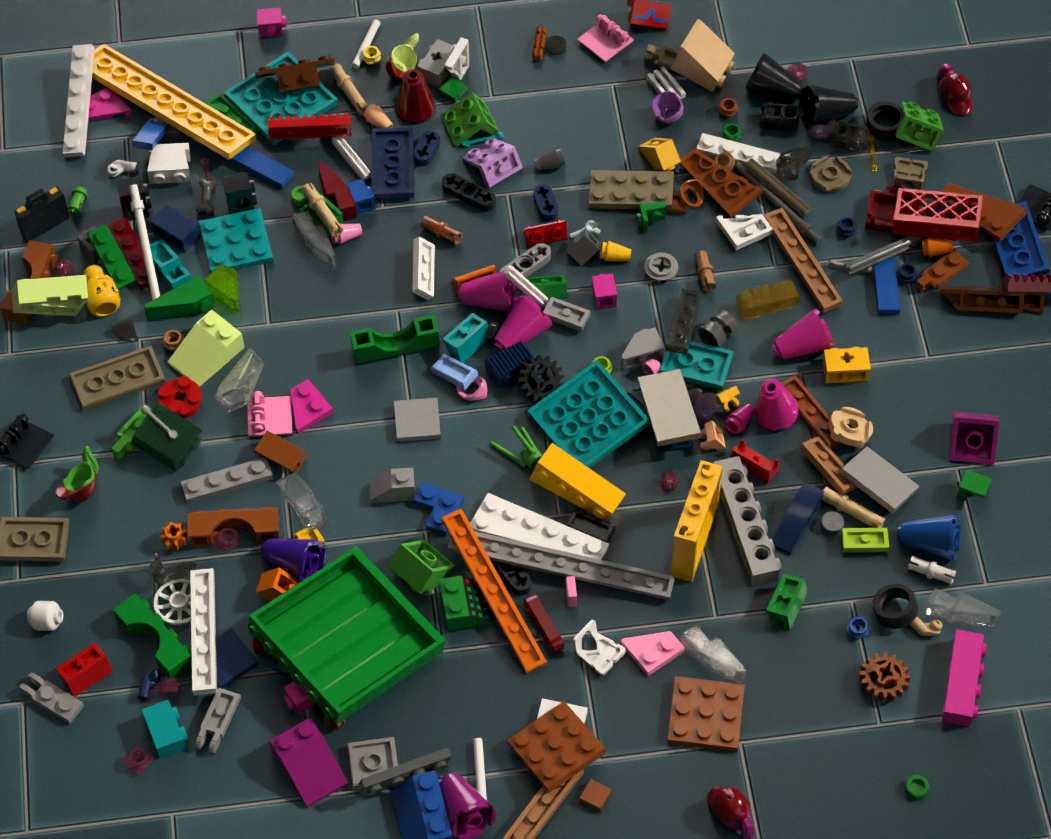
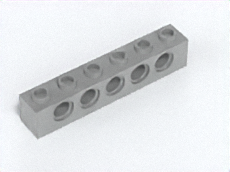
M739 456L713 462V464L723 466L720 497L751 586L778 581L779 571L782 570L779 558L774 556V543L772 539H768L767 523L761 519V507L759 501L754 499L753 484L747 480L748 471L746 464L741 463ZM757 557H763V558H765V559H764V560H760V559H757Z

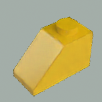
M653 138L638 146L655 170L670 171L675 168L676 164L681 162L672 139Z

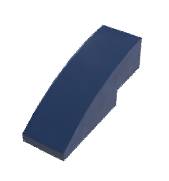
M803 482L773 538L775 548L789 555L792 554L823 500V490Z

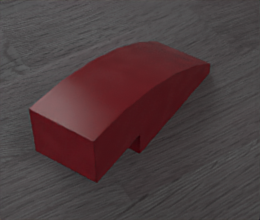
M318 162L319 176L325 197L343 213V221L356 219V206L347 186L330 167L323 162Z

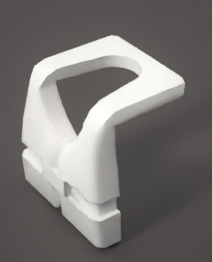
M593 619L573 639L576 654L591 668H595V671L601 676H604L613 667V663L618 662L626 653L625 647L615 644L613 640L597 632L596 621ZM587 631L596 641V650H582V638Z

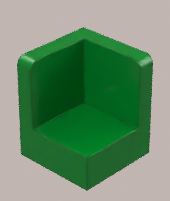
M967 469L956 498L965 501L968 493L984 498L989 491L992 478Z

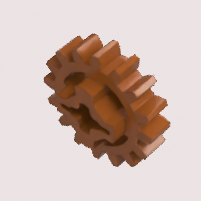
M884 652L883 657L875 653L874 660L867 657L866 664L862 663L859 674L861 688L867 687L865 694L873 693V700H876L878 696L882 697V702H885L887 697H890L892 702L895 701L896 695L902 697L904 691L908 690L911 675H908L909 667H902L904 660L896 661V655L894 654L890 658L887 652ZM886 673H888V675L886 676V678H884V680L881 681L882 678L886 675Z

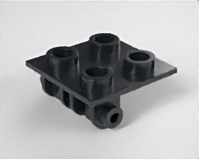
M1029 184L1018 203L1027 201L1034 224L1050 231L1051 193Z
M22 413L21 416L18 415L16 417V420L0 439V454L30 468L52 440L54 434L28 422L29 417Z

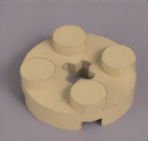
M842 407L840 411L835 410L828 423L831 431L830 436L834 441L856 448H862L868 442L873 433V425L871 421L867 422L864 418V413L851 407Z

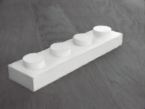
M702 133L696 150L711 158H716L722 152H728L734 157L735 163L740 162L743 166L753 158L771 174L776 173L781 159L780 153Z

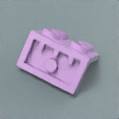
M496 138L486 140L484 145L471 149L467 155L462 157L464 162L479 168L485 186L489 188L523 168L515 146Z

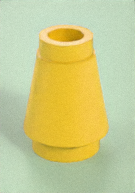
M611 241L602 242L600 259H604V261H630L631 249Z

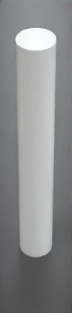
M373 20L352 62V67L355 69L360 67L363 50L370 46L380 26L378 20Z
M482 738L473 739L476 790L487 800Z

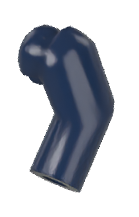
M153 670L141 678L138 699L142 701L149 700L151 689L159 685L165 677L162 670Z

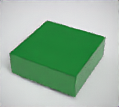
M451 76L439 88V93L455 103L468 89L467 85Z

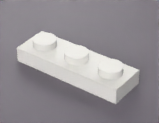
M417 237L413 240L412 292L426 300H430L434 297L435 245L421 237Z

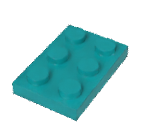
M671 336L660 373L680 369L685 382L723 391L734 351Z

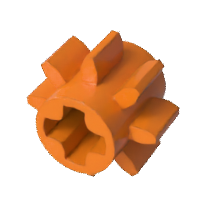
M170 522L166 528L162 527L163 535L160 536L161 543H165L167 550L172 548L178 551L183 545H187V529L183 530L182 523Z

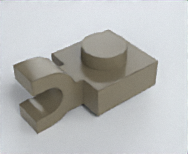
M648 44L643 59L647 61L658 60V66H664L671 70L679 50L664 45L661 49H658Z

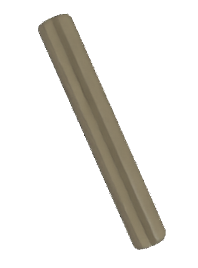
M751 158L746 162L745 168L802 217L808 215L811 208L756 160Z

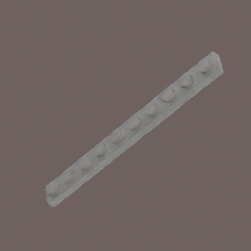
M474 531L490 560L564 577L575 576L577 580L670 600L675 576ZM450 537L448 550L458 552Z

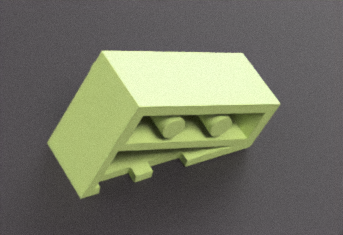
M86 275L17 280L11 289L13 313L77 316L88 299Z

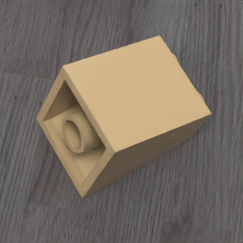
M697 19L682 43L671 70L714 92L717 86H722L726 78L724 73L731 71L735 63L732 61L735 53L701 20Z

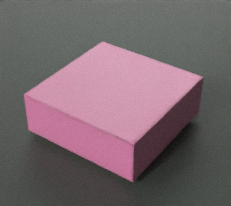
M570 576L566 578L565 588L567 606L572 608L577 607L575 576Z

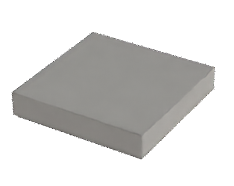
M438 398L394 401L397 442L441 439Z
M394 737L347 743L353 790L358 789L357 786L362 778L398 766Z

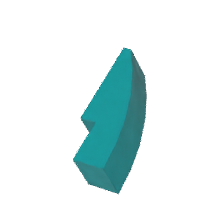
M163 239L150 244L154 267L170 290L192 280L191 274L181 264L180 258Z

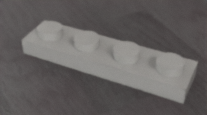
M264 457L181 481L187 504L272 480L273 475L268 460Z

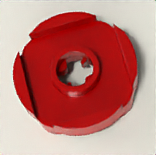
M187 376L172 379L158 390L160 409L169 417L172 415L178 417V419L189 418L200 409L203 398L201 389L196 382L190 380ZM180 395H183V396H184V400H183V401H180L179 399H178V400H175V398H177V396H180Z

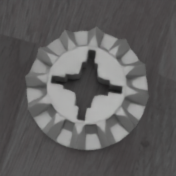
M655 253L645 261V274L649 275L651 280L656 279L659 283L661 280L668 282L670 278H675L678 272V262L670 254ZM661 263H663V266H664V269H663L662 272L659 271V267L661 266Z

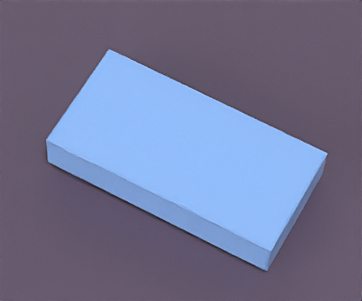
M443 354L431 367L432 373L464 390L478 377L477 370L446 354Z

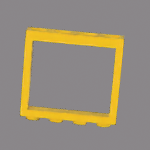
M700 461L674 534L671 576H675V578L693 582L718 510L723 466ZM680 529L685 531L684 535L679 534Z

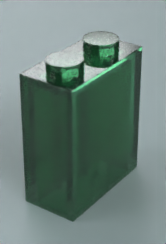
M157 402L151 412L170 430H175L178 434L175 440L169 439L168 433L147 415L134 433L131 444L176 472L179 466L184 467L190 458L188 454L191 449L196 450L202 441L199 438L202 430Z

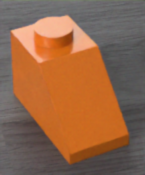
M276 568L262 573L256 593L271 602L299 584L300 581L281 568Z

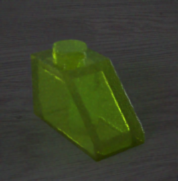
M221 264L204 279L205 284L212 292L213 297L238 314L241 311L238 274L233 268H228Z

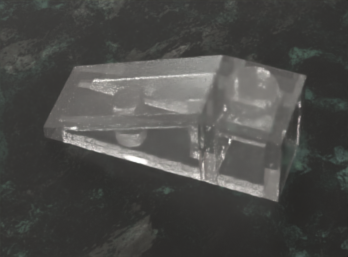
M252 348L246 351L221 382L215 395V399L228 413L248 404L265 362Z

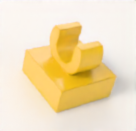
M737 386L729 387L711 397L714 405L721 404L722 410L726 413L730 411L728 407L729 401L732 402L734 407L740 405L739 400L734 397L740 394Z

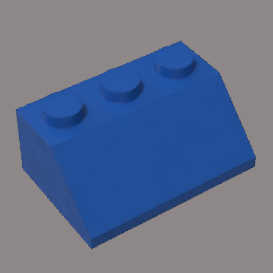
M436 770L411 776L390 791L402 839H453Z

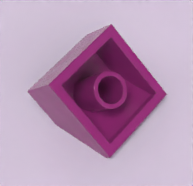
M953 411L949 459L953 461L994 464L999 430L998 416Z

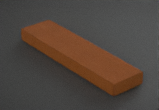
M794 375L781 382L796 399L798 415L816 437L819 436L830 449L842 444V442H836L831 438V431L828 426L830 416L798 377Z

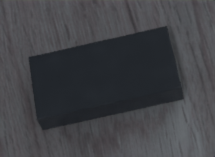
M576 508L566 523V526L608 543L615 531V525Z

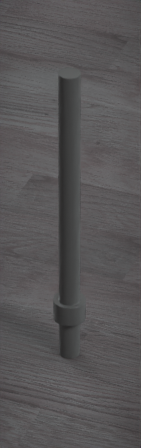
M740 162L735 163L734 169L752 185L760 187L763 191L762 195L777 209L783 208L791 222L798 227V231L803 236H808L816 245L822 242L823 239L807 221L804 222L759 179L750 173Z

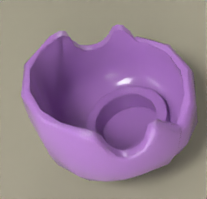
M664 91L653 99L651 109L661 123L671 124L678 121L683 115L684 106L682 100L675 92Z

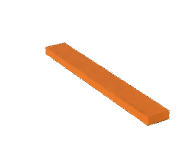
M462 508L442 517L441 521L525 673L528 674L546 665L545 657Z

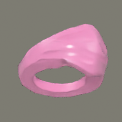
M477 377L472 382L479 387L474 394H465L462 392V388L456 387L458 395L465 400L473 401L487 397V383L481 377Z

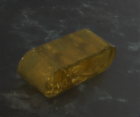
M784 280L740 292L735 298L740 312L745 319L795 307L801 301L792 280Z

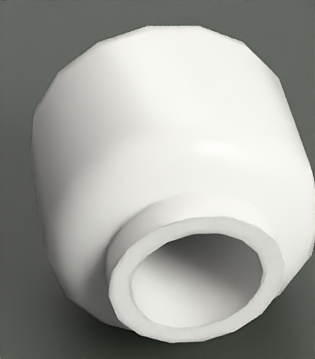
M37 601L28 609L27 621L37 631H53L63 621V611L54 601Z

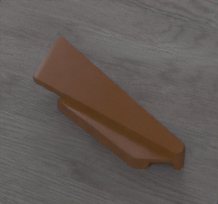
M940 286L941 293L959 311L1023 313V309L1044 313L1045 292H1011L1001 287Z

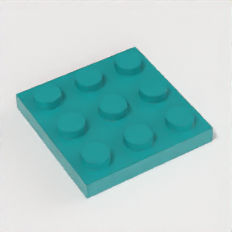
M261 208L199 221L211 275L274 262Z

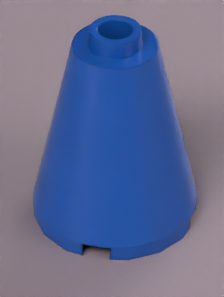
M954 514L904 521L902 526H898L897 539H901V544L950 560H956L957 556L953 554L954 550L959 551L961 539V525L956 524V519L961 520L960 516Z

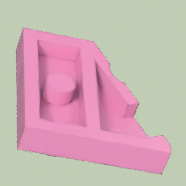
M671 631L629 637L621 640V645L626 648L627 653L647 676L685 651V647Z

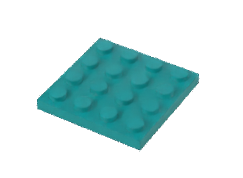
M288 51L266 66H270L273 69L279 68L278 65L282 63H290V65L299 63ZM255 73L224 92V96L258 128V131L273 146L284 139L269 140L268 120L271 116L275 120L282 116L283 120H285L287 115H290L291 119H294L295 115L302 119L306 114L309 119L312 114H315L316 118H318L320 114H324L338 105V99L320 81V86L280 93L276 75L256 79Z
M598 360L527 410L529 416L553 444L588 468L594 466L651 424L650 419Z

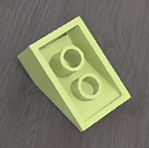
M210 310L196 322L170 357L168 364L182 376H187L190 380L196 382L200 387L244 349L242 333L216 312Z

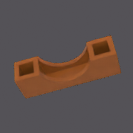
M29 240L22 259L25 269L32 274L30 279L50 278V271L53 266H56L58 260L53 245ZM11 290L6 292L0 306L3 320L28 325L30 318L34 317L35 314L13 313Z
M278 508L220 509L211 512L195 511L194 513H187L190 548L213 546L215 540L222 533L233 529L249 532L258 544L264 543L269 538H280Z

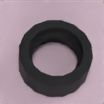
M887 101L872 105L866 117L865 127L867 132L873 138L881 141L896 139L895 133L903 119L901 107ZM880 115H888L893 117L897 124L892 127H882L874 122L873 119Z
M889 584L881 588L875 594L872 601L877 620L886 628L898 629L911 624L919 611L914 592L903 584ZM902 598L909 602L905 610L897 614H887L882 610L883 606L892 599Z

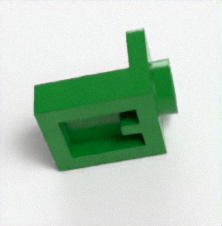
M658 201L639 205V213L636 214L638 226H642L643 233L648 232V222L665 220V202Z

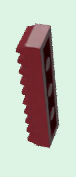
M1005 273L1001 288L1011 292H1051V275L1047 274L1044 276L1038 274L1036 276L1030 274L1028 276L1022 274L1020 276L1013 274L1012 276Z

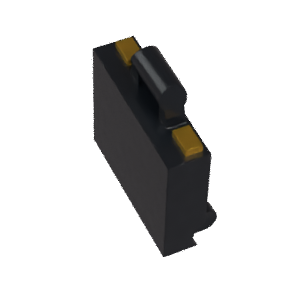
M57 186L47 192L42 188L26 197L25 205L14 210L18 228L27 243L29 240L32 241L70 218L64 194Z

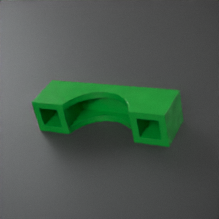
M434 314L414 318L406 328L394 333H378L372 328L350 332L351 348L356 364L440 346L439 329Z
M133 594L113 609L116 621L129 635L146 633L160 641V647L155 655L157 666L171 682L192 667V650L186 644L182 645L178 641L179 637L173 629L168 630L164 626L163 618L158 613L154 615L151 611V606L144 598L140 599L136 594Z

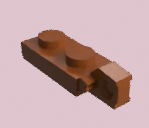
M954 249L953 252L948 253L924 270L921 278L917 280L916 289L921 293L930 287L939 289L940 286H943L967 269L969 261Z

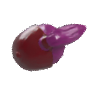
M713 787L708 794V805L715 817L727 828L741 830L742 839H754V825L750 820L751 805L745 795L736 787Z

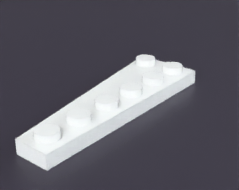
M487 493L470 523L476 532L600 560L604 559L609 549V544L490 493Z

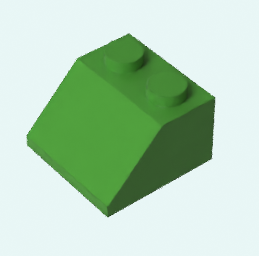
M426 540L400 544L388 564L394 571V574L404 579L410 585V588L417 593L434 590L439 585V579L447 578L457 568Z

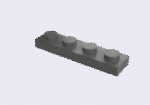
M448 748L362 778L357 788L360 795L366 793L374 795L380 792L383 787L388 785L396 787L411 776L422 774L432 769L434 771L442 770L447 766L451 753Z

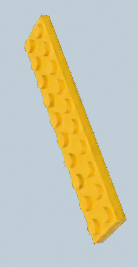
M103 44L95 49L93 79L226 159H231L256 141V133L109 46Z

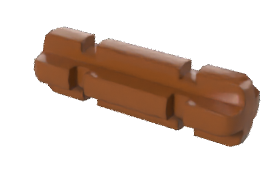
M538 26L536 28L532 50V59L534 61H541L543 59L545 38L547 36V28L545 26Z

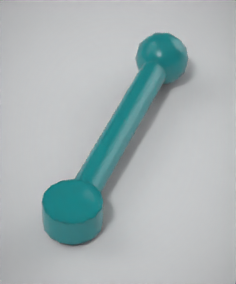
M498 132L496 135L471 141L467 139L462 143V146L469 148L472 144L485 142L491 138L501 140L504 135L502 132Z

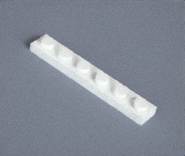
M92 44L74 45L72 48L63 155L65 157L85 156L95 51Z
M213 568L190 570L193 695L217 693Z

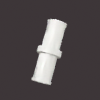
M915 556L911 557L910 561L919 564V566L909 563L908 570L927 575L928 579L935 578L952 585L954 579L945 576V574L955 577V570L939 566L935 561L931 563Z

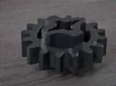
M537 355L535 359L530 357L528 358V363L523 362L521 364L524 369L517 371L519 375H522L521 378L516 380L522 383L519 391L525 389L524 397L526 398L531 395L532 402L538 398L541 401L563 385L560 380L565 378V376L559 375L562 367H555L556 360L549 362L550 356L544 357L543 360L541 355ZM534 365H539V367L537 368V371H535V370H530V369H531ZM541 375V379H543L544 382L540 383V379L537 378V376ZM544 387H551L548 392L541 393Z

